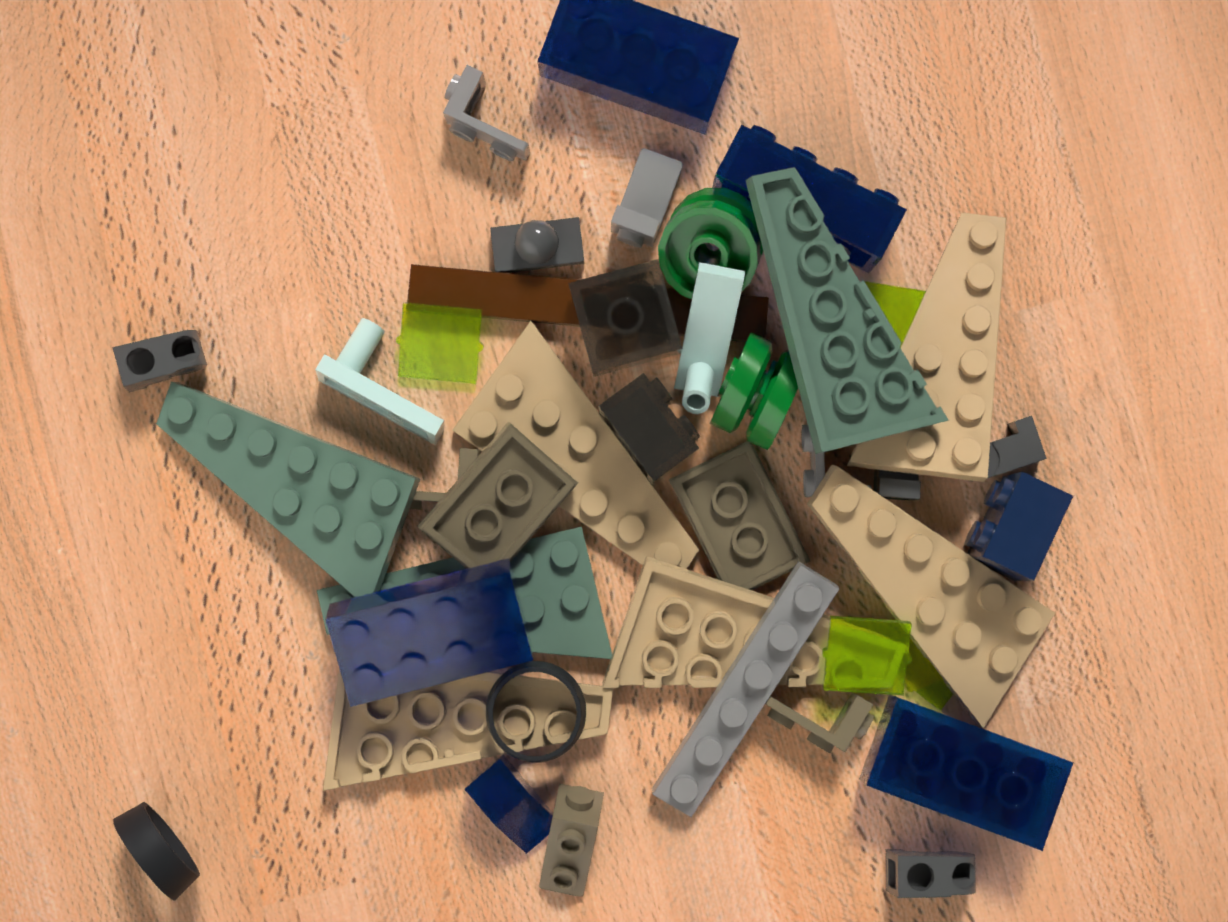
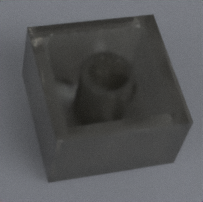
M658 259L568 283L593 377L681 354L683 348Z
M643 373L598 407L601 417L653 486L696 454L699 447L695 442L698 441L700 435L685 415L678 419L669 408L670 401L673 399L661 381L656 377L650 382Z

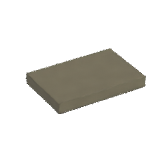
M508 422L420 522L418 528L489 587L576 487L578 482Z
M746 441L669 479L718 580L753 590L792 571L798 561L802 564L810 562L751 442Z

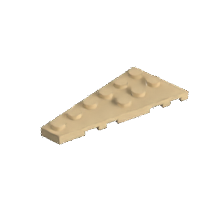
M961 213L900 347L913 370H919L927 383L924 388L935 406H941L949 421L858 443L847 466L984 482L988 478L1006 231L1005 217Z
M530 321L453 428V431L483 451L508 422L511 423L578 482L559 507L641 565L644 564L647 556L687 569L699 552L698 547L538 329Z
M831 465L807 505L837 544L846 551L859 568L858 571L867 583L876 590L884 601V605L923 656L935 667L949 690L965 706L969 716L976 725L984 728L1055 615V612L838 466Z
M646 556L602 682L603 688H619V685H644V688H661L662 685H691L692 688L718 687L774 598ZM823 614L778 685L806 687V685L835 684L836 687H891L907 644L902 639Z
M342 653L323 791L507 754L494 741L486 721L488 695L494 683L503 673ZM518 675L502 687L495 699L493 707L495 729L501 740L515 752L565 743L570 738L576 724L577 710L574 698L567 686L560 680ZM578 683L586 702V721L578 740L608 734L613 688Z

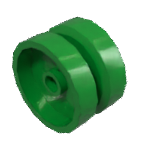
M704 188L689 194L674 209L658 245L659 266L666 281L678 293L689 299H692L699 262L745 271L743 291L751 283L763 253L751 202L744 195L727 188Z
M751 332L739 358L734 357L717 395L721 398L710 424L728 433H732L738 429L746 411L749 410L751 420L746 430L747 441L768 450L798 390V384L789 349L781 353L777 362L773 360L767 371L765 369L773 352L772 341Z

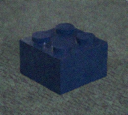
M1024 472L1003 476L1001 482L994 480L984 499V504L989 506L982 523L975 521L966 537L965 545L970 547L967 554L989 569L1014 581H1035L1073 495Z

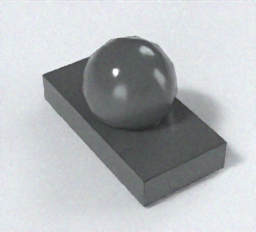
M579 217L550 221L532 220L524 224L490 228L495 272L511 273L585 264Z

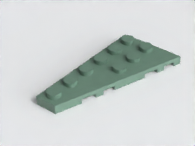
M796 168L759 174L748 178L746 184L815 454L949 421L941 406H935L924 388L927 383L919 370H913L900 348L902 342L864 280L859 281L847 260L850 257L841 243L837 245L823 222L824 214Z
M171 382L156 424L367 608L374 607L421 479L179 382Z
M582 527L530 539L489 587L457 560L448 558L386 573L374 607L367 608L341 584L317 590L324 625L328 635L611 659L612 656Z

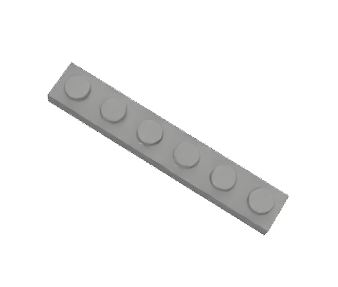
M797 562L652 787V794L686 815L693 816L839 591L837 584L801 562Z

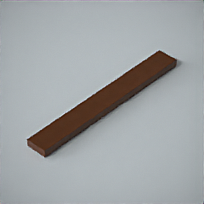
M411 264L407 310L685 336L692 299L682 296L673 288ZM740 296L731 341L746 342L751 332L765 338L769 297Z

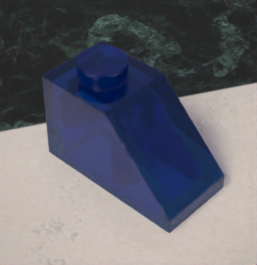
M504 754L500 755L465 787L464 790L491 822L526 854L549 835L553 812Z

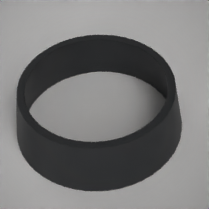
M530 661L508 669L494 683L486 703V721L494 741L507 754L526 762H546L560 757L577 742L586 721V702L580 686L567 671L548 662ZM528 672H542L556 677L570 690L576 704V724L570 738L556 751L542 756H527L509 748L499 737L493 722V707L499 691L512 678Z
M142 802L113 819L114 827L130 854L152 882L170 899L175 901L200 876L195 862L179 838L161 816L147 803Z

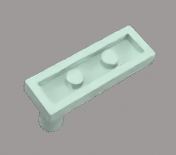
M699 262L674 389L684 390L682 405L685 410L692 414L705 412L709 408L711 396L718 397L745 271Z
M361 318L337 360L324 354L315 369L318 381L436 446L444 432L443 419L360 374L385 333L374 322Z

